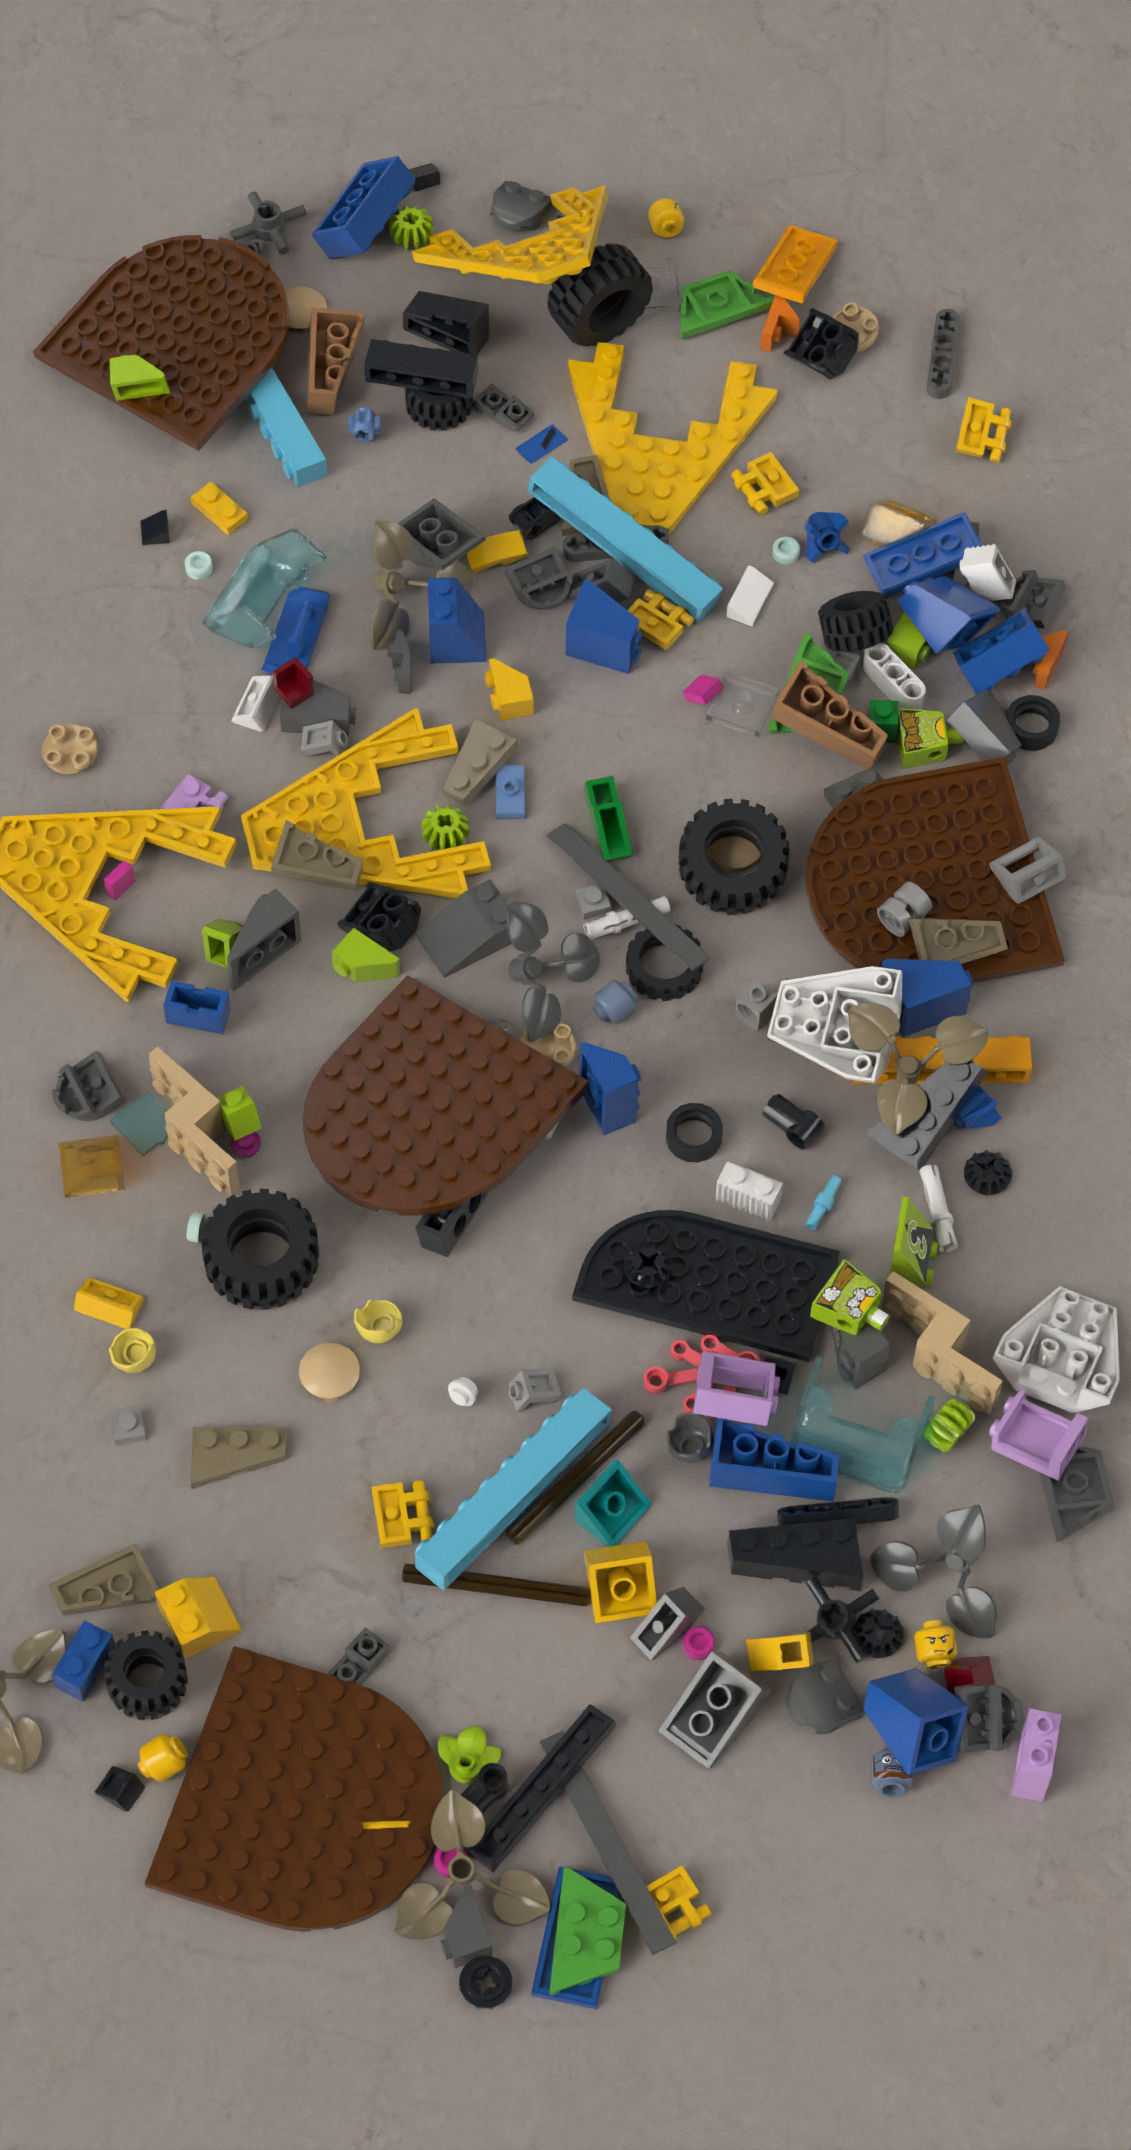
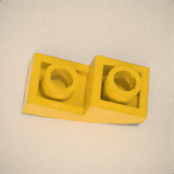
M519 530L487 537L484 542L467 553L471 570L475 574L501 563L503 566H506L529 556Z

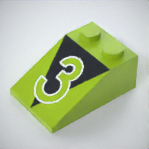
M905 1196L902 1197L889 1275L894 1271L924 1290L925 1286L931 1287L934 1269L928 1268L929 1259L935 1260L938 1242L932 1241L934 1229L911 1199Z

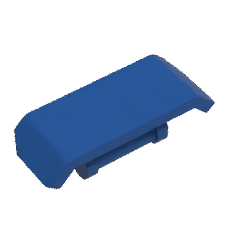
M301 586L288 593L262 670L273 674L275 669L294 657L306 669L308 668L327 613L330 597L328 592Z

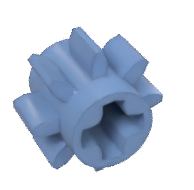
M363 407L357 409L355 415L349 414L348 433L353 434V437L361 442L372 440L374 434L380 435V416H375V412L370 408Z

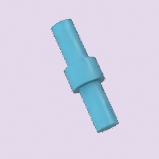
M832 1175L823 1193H819L813 1203L814 1209L805 1224L810 1230L815 1231L824 1214L829 1213L835 1202L833 1198L842 1183L840 1177Z

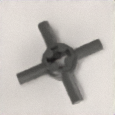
M255 191L249 193L248 199L254 208L252 223L230 231L232 240L236 241L256 233L257 237L263 241H273L281 255L286 254L289 251V247L281 235L284 223L307 215L304 205L281 212L277 203L268 200L261 201Z

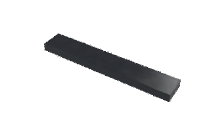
M589 1704L487 1825L482 1840L476 1846L467 1849L468 1854L494 1873L615 1728V1720Z

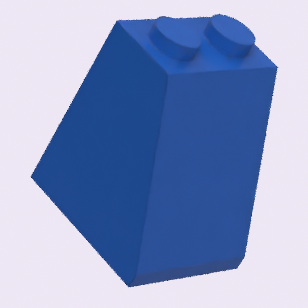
M946 576L935 579L929 577L923 582L918 583L914 581L903 590L905 594L897 601L936 654L966 645L1001 611L995 604Z
M427 578L430 664L486 662L485 617L483 610L456 578Z
M584 580L566 622L565 655L629 674L632 665L638 664L642 649L639 646L643 633L639 632V619L591 581Z
M886 959L882 961L881 968L902 971V1011L899 1019V1032L902 1038L936 1026L946 1018L966 1015L973 980L969 971H964L959 961Z
M917 1668L869 1681L863 1710L905 1773L912 1775L956 1761L968 1709L966 1703Z

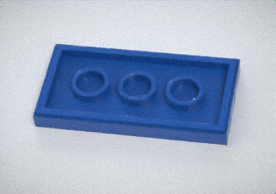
M963 512L863 554V557L880 593L887 598L902 592L906 586L914 581L918 583L923 582L929 577L935 578L959 568L960 561L963 559L964 551L967 547L976 548L983 545L966 513Z
M559 1866L531 1996L597 2009L603 1977L595 1978L592 1982L582 1986L578 1984L561 1990L560 1994L549 1995L564 1867ZM572 1869L620 1900V1893L611 1877Z

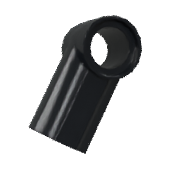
M780 1094L773 1095L762 1112L764 1117L786 1133L788 1140L794 1146L805 1150L825 1129L824 1122L817 1114L810 1110L803 1112Z
M492 1762L484 1765L480 1769L478 1777L462 1792L461 1796L474 1804L483 1815L496 1800L503 1798L508 1792L509 1784L506 1770L498 1763ZM492 1776L502 1779L501 1783L496 1787H489L485 1784V1781Z

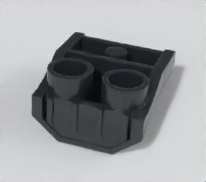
M811 308L809 311L810 315L788 350L786 349L783 354L831 380L845 371L858 348L859 334L854 329L831 316Z
M369 882L366 885L367 889L344 919L339 920L337 925L346 933L355 928L388 951L402 949L418 928L421 908L417 901L405 897L402 893H398L390 887Z

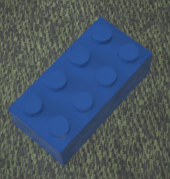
M399 156L363 163L311 236L329 259L365 253L371 247L374 237L384 229L387 219L397 211L400 201L410 193V188L416 179Z

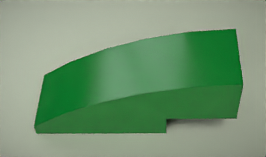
M609 776L585 781L583 788L603 859L605 861L632 857L631 844L621 800L618 799L614 777Z

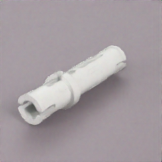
M665 896L650 901L663 914L671 912L669 902ZM625 909L617 913L614 911L608 912L605 917L584 923L583 927L585 934L593 940L609 933H621V929L640 922Z
M926 1165L919 1172L931 1213L929 1222L935 1231L939 1251L943 1252L945 1247V1252H950L958 1247L952 1226L954 1223L953 1215L949 1213L938 1166L933 1165L932 1170V1165Z

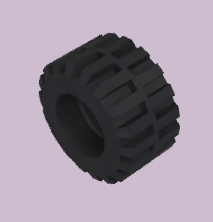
M405 388L407 413L411 415V419L414 422L419 421V426L423 428L429 426L430 430L436 431V428H441V431L447 430V427L450 426L455 428L458 426V422H465L467 420L466 416H470L472 412L473 396L472 398L447 394L435 396L431 395L433 392Z
M855 591L842 594L827 601L818 610L824 643L828 649L834 651L851 652L864 650L885 641L893 633L887 598L880 592Z
M148 1630L141 1631V1636L135 1637L134 1632L128 1634L129 1640L124 1642L121 1638L116 1642L117 1650L111 1648L108 1653L109 1660H105L104 1668L106 1673L104 1675L110 1698L114 1700L115 1706L119 1710L123 1708L124 1714L129 1717L136 1713L138 1720H144L145 1715H150L151 1720L158 1719L157 1713L169 1714L171 1712L170 1706L177 1707L181 1703L180 1696H185V1684H188V1676L184 1657H182L179 1646L174 1647V1642L171 1638L167 1636L163 1640L162 1633L155 1631L153 1636H149ZM143 1664H155L165 1671L163 1677L156 1684L149 1687H138L128 1681L130 1673L136 1667Z

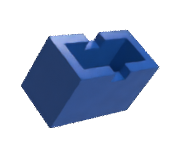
M172 980L163 1005L166 1023L219 1034L224 1033L231 1010L229 992L205 987V990L194 988L192 984Z
M84 1620L52 1673L55 1688L84 1701L94 1685L98 1673L104 1668L105 1660H109V1651L111 1648H116L113 1635Z

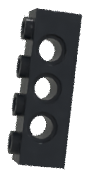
M482 1192L466 1200V1205L461 1204L451 1210L445 1209L435 1214L424 1213L415 1227L421 1247L448 1257L488 1193Z

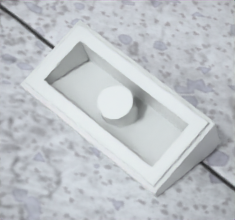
M748 565L728 603L727 618L753 626L774 582L754 567Z
M273 675L253 676L231 720L233 723L257 731H264L280 699V696L274 690Z

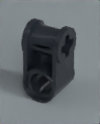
M535 497L518 505L509 515V521L523 531V537L527 540L536 538L540 533L561 520L559 515Z

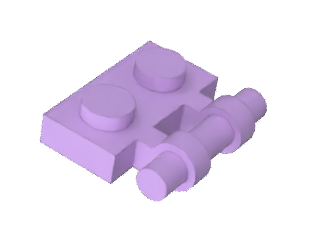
M188 774L160 809L219 807L222 811L224 808L223 804L228 799V796L224 792L219 791L215 797L209 798L212 794V787Z

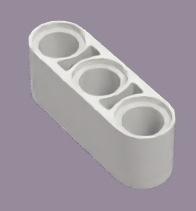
M883 642L865 649L863 671L891 701H898V708L922 710L926 692L924 683Z

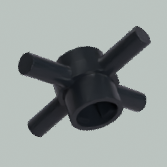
M817 1577L809 1579L806 1585L820 1606L817 1612V1625L807 1631L810 1632L811 1643L824 1635L831 1639H841L855 1662L863 1661L867 1655L852 1633L855 1626V1615L879 1600L878 1595L872 1588L847 1604L840 1600H831ZM836 1610V1614L844 1616L845 1620L843 1623L840 1622L836 1625L835 1628H831L829 1626L832 1623L830 1614Z

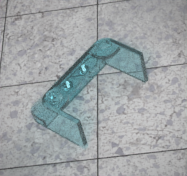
M296 527L256 544L246 554L206 615L203 625L211 632L249 648L256 646L259 648L264 643L274 640L277 634L265 622L287 588L293 585H301L308 577L307 571L309 567L325 561L327 556Z
M817 1357L801 1398L789 1442L798 1445L802 1442L839 1455L838 1476L888 1493L902 1491L908 1483L926 1427L931 1419L935 1396L929 1395L920 1421L908 1417L899 1418L892 1424L889 1434H885L829 1415L832 1408V1397L828 1391L817 1387L823 1358Z

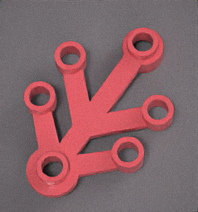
M706 1335L701 1340V1351L761 1361L751 1351L736 1353L720 1343L714 1335ZM684 1340L674 1341L670 1350L671 1357L677 1361L686 1360L697 1368L667 1373L661 1367H650L644 1374L643 1384L645 1389L652 1394H660L666 1390L667 1386L696 1382L701 1354L691 1349ZM712 1342L715 1344V1347L707 1348L704 1344ZM682 1347L685 1349V1352L679 1354L674 1349ZM652 1380H659L661 1385L653 1386L650 1382ZM725 1385L723 1390L736 1392L739 1387ZM695 1390L683 1401L684 1413L693 1412V1409L688 1408L687 1404L694 1402Z

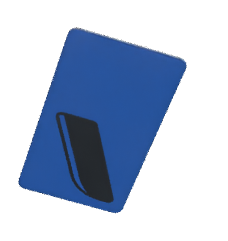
M550 425L516 447V451L532 464L568 439L554 425Z

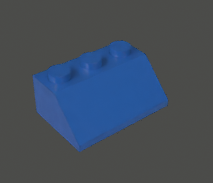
M1023 609L954 651L953 654L960 669L977 695L986 689L991 691L996 687V682L1005 677H1014L1021 671V667L1029 662L1033 664L1042 660L1046 656L1045 653L1049 651V648L1027 610Z
M586 1042L580 1044L579 1076L588 1080L590 1089L583 1097L603 1135L636 1123L637 1110H639L637 1096L640 1095L638 1081H641L636 1065H630L627 1057L623 1054Z

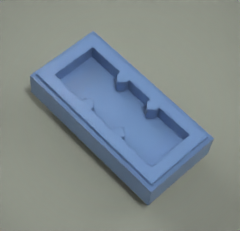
M503 765L496 773V819H525L524 765Z

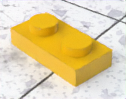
M209 482L191 496V504L227 535L248 521V513L212 482Z

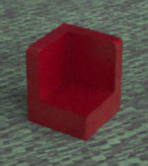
M296 657L273 671L274 690L291 709L314 695L313 676Z
M990 1656L961 1657L944 1669L948 1691L953 1695L955 1686L978 1683L995 1685Z

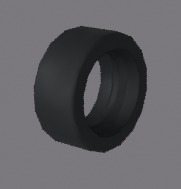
M1026 695L1012 702L1007 710L1006 719L1021 743L1019 748L1037 751L1048 747L1054 742L1060 725V714L1057 707L1049 699L1039 695ZM1036 713L1048 721L1049 727L1039 733L1027 732L1016 724V718L1021 714Z
M688 1103L679 1106L671 1113L667 1120L666 1142L669 1150L677 1158L686 1162L698 1163L710 1159L717 1153L722 1142L723 1124L720 1116L711 1107L702 1103ZM699 1120L711 1128L712 1137L704 1144L689 1145L678 1138L677 1128L685 1121Z

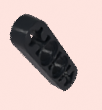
M892 1497L787 1506L777 1510L778 1526L855 1518V1524L891 1521L898 1519L900 1516L899 1500Z

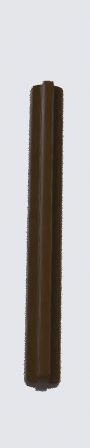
M635 1410L631 1411L507 1530V1537L514 1544H520L644 1425L645 1419Z
M414 1564L404 1565L402 1571L403 1582L438 1587L417 1570ZM463 1571L447 1587L578 1606H587L590 1597V1590L586 1587Z

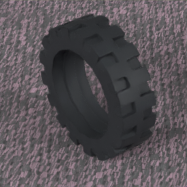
M676 925L695 944H697L700 947V941L697 938L694 939L692 937V932H690L687 929L684 931L681 929V926ZM647 928L643 932L640 930L635 934V939L629 942L628 951L626 952V974L629 975L631 985H635L640 994L643 995L645 993L653 1000L662 998V1001H670L674 997L676 999L684 997L686 992L691 993L695 989V984H699L704 964L693 971L688 967L684 973L675 978L662 979L648 974L641 966V957L652 947L664 944Z

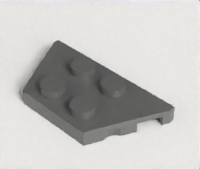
M1079 1447L1059 1481L1040 1473L1056 1542L1066 1539L1113 1509V1499L1100 1450Z

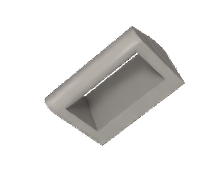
M1040 837L1034 838L989 863L995 876L1017 904L1066 879L1062 855ZM1037 850L1043 857L1013 874L1005 868Z

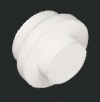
M459 1377L448 1385L450 1398L454 1403L461 1406H471L476 1401L478 1389L468 1378Z

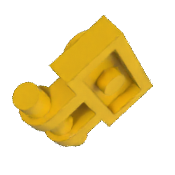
M968 397L955 451L981 458L986 448L991 451L989 460L999 463L1002 453H1005L1006 450L1005 438L1007 430L1011 428L1012 420H1010L1012 410L1001 408L1000 415H994L995 404ZM990 425L996 428L994 439L987 437Z
M771 452L748 462L747 470L749 473L743 474L740 469H737L731 474L735 481V487L739 492L745 494L748 498L747 503L753 510H757L760 515L766 514L769 510L765 504L766 501L770 500L775 507H778L799 497L800 490ZM758 483L762 490L756 492L752 485Z
M648 589L643 598L649 601V603L647 604L638 598L627 611L639 619V632L643 633L642 636L667 651L683 633V625L679 623L682 622L687 626H691L695 617L687 613V609L683 606H676L669 602L667 596L662 593H655ZM659 610H663V611H665L666 613H668L669 615L667 616V615L663 614L662 612H660Z
M424 1481L413 1482V1492L404 1493L402 1482L371 1487L381 1549L412 1544L411 1532H419L421 1542L425 1539L430 1540L433 1537L432 1530L435 1529L433 1517H430L428 1504L431 1501L429 1492L425 1490ZM407 1506L416 1507L417 1518L408 1519Z
M682 1865L646 1886L675 1940L677 1939L676 1935L690 1927L695 1929L702 1924L703 1919L711 1915V1911L705 1903L696 1909L690 1901L699 1897L700 1892ZM680 1908L684 1916L669 1924L665 1916Z

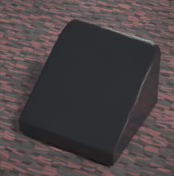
M432 163L408 169L416 179L413 183L415 191L440 185V172Z
M162 510L140 520L142 545L170 543L167 510Z
M767 1355L764 1362L776 1364L775 1376L780 1377L778 1392L788 1395L797 1363Z
M112 1766L95 1790V1793L119 1809L129 1812L144 1791L145 1785L135 1774Z

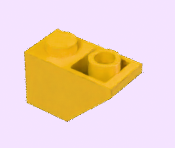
M495 658L489 659V671H484L487 688L492 687L493 694H490L493 711L498 710L500 721L534 715V698L528 676Z
M810 1632L746 1639L750 1671L783 1670L810 1667L814 1664Z

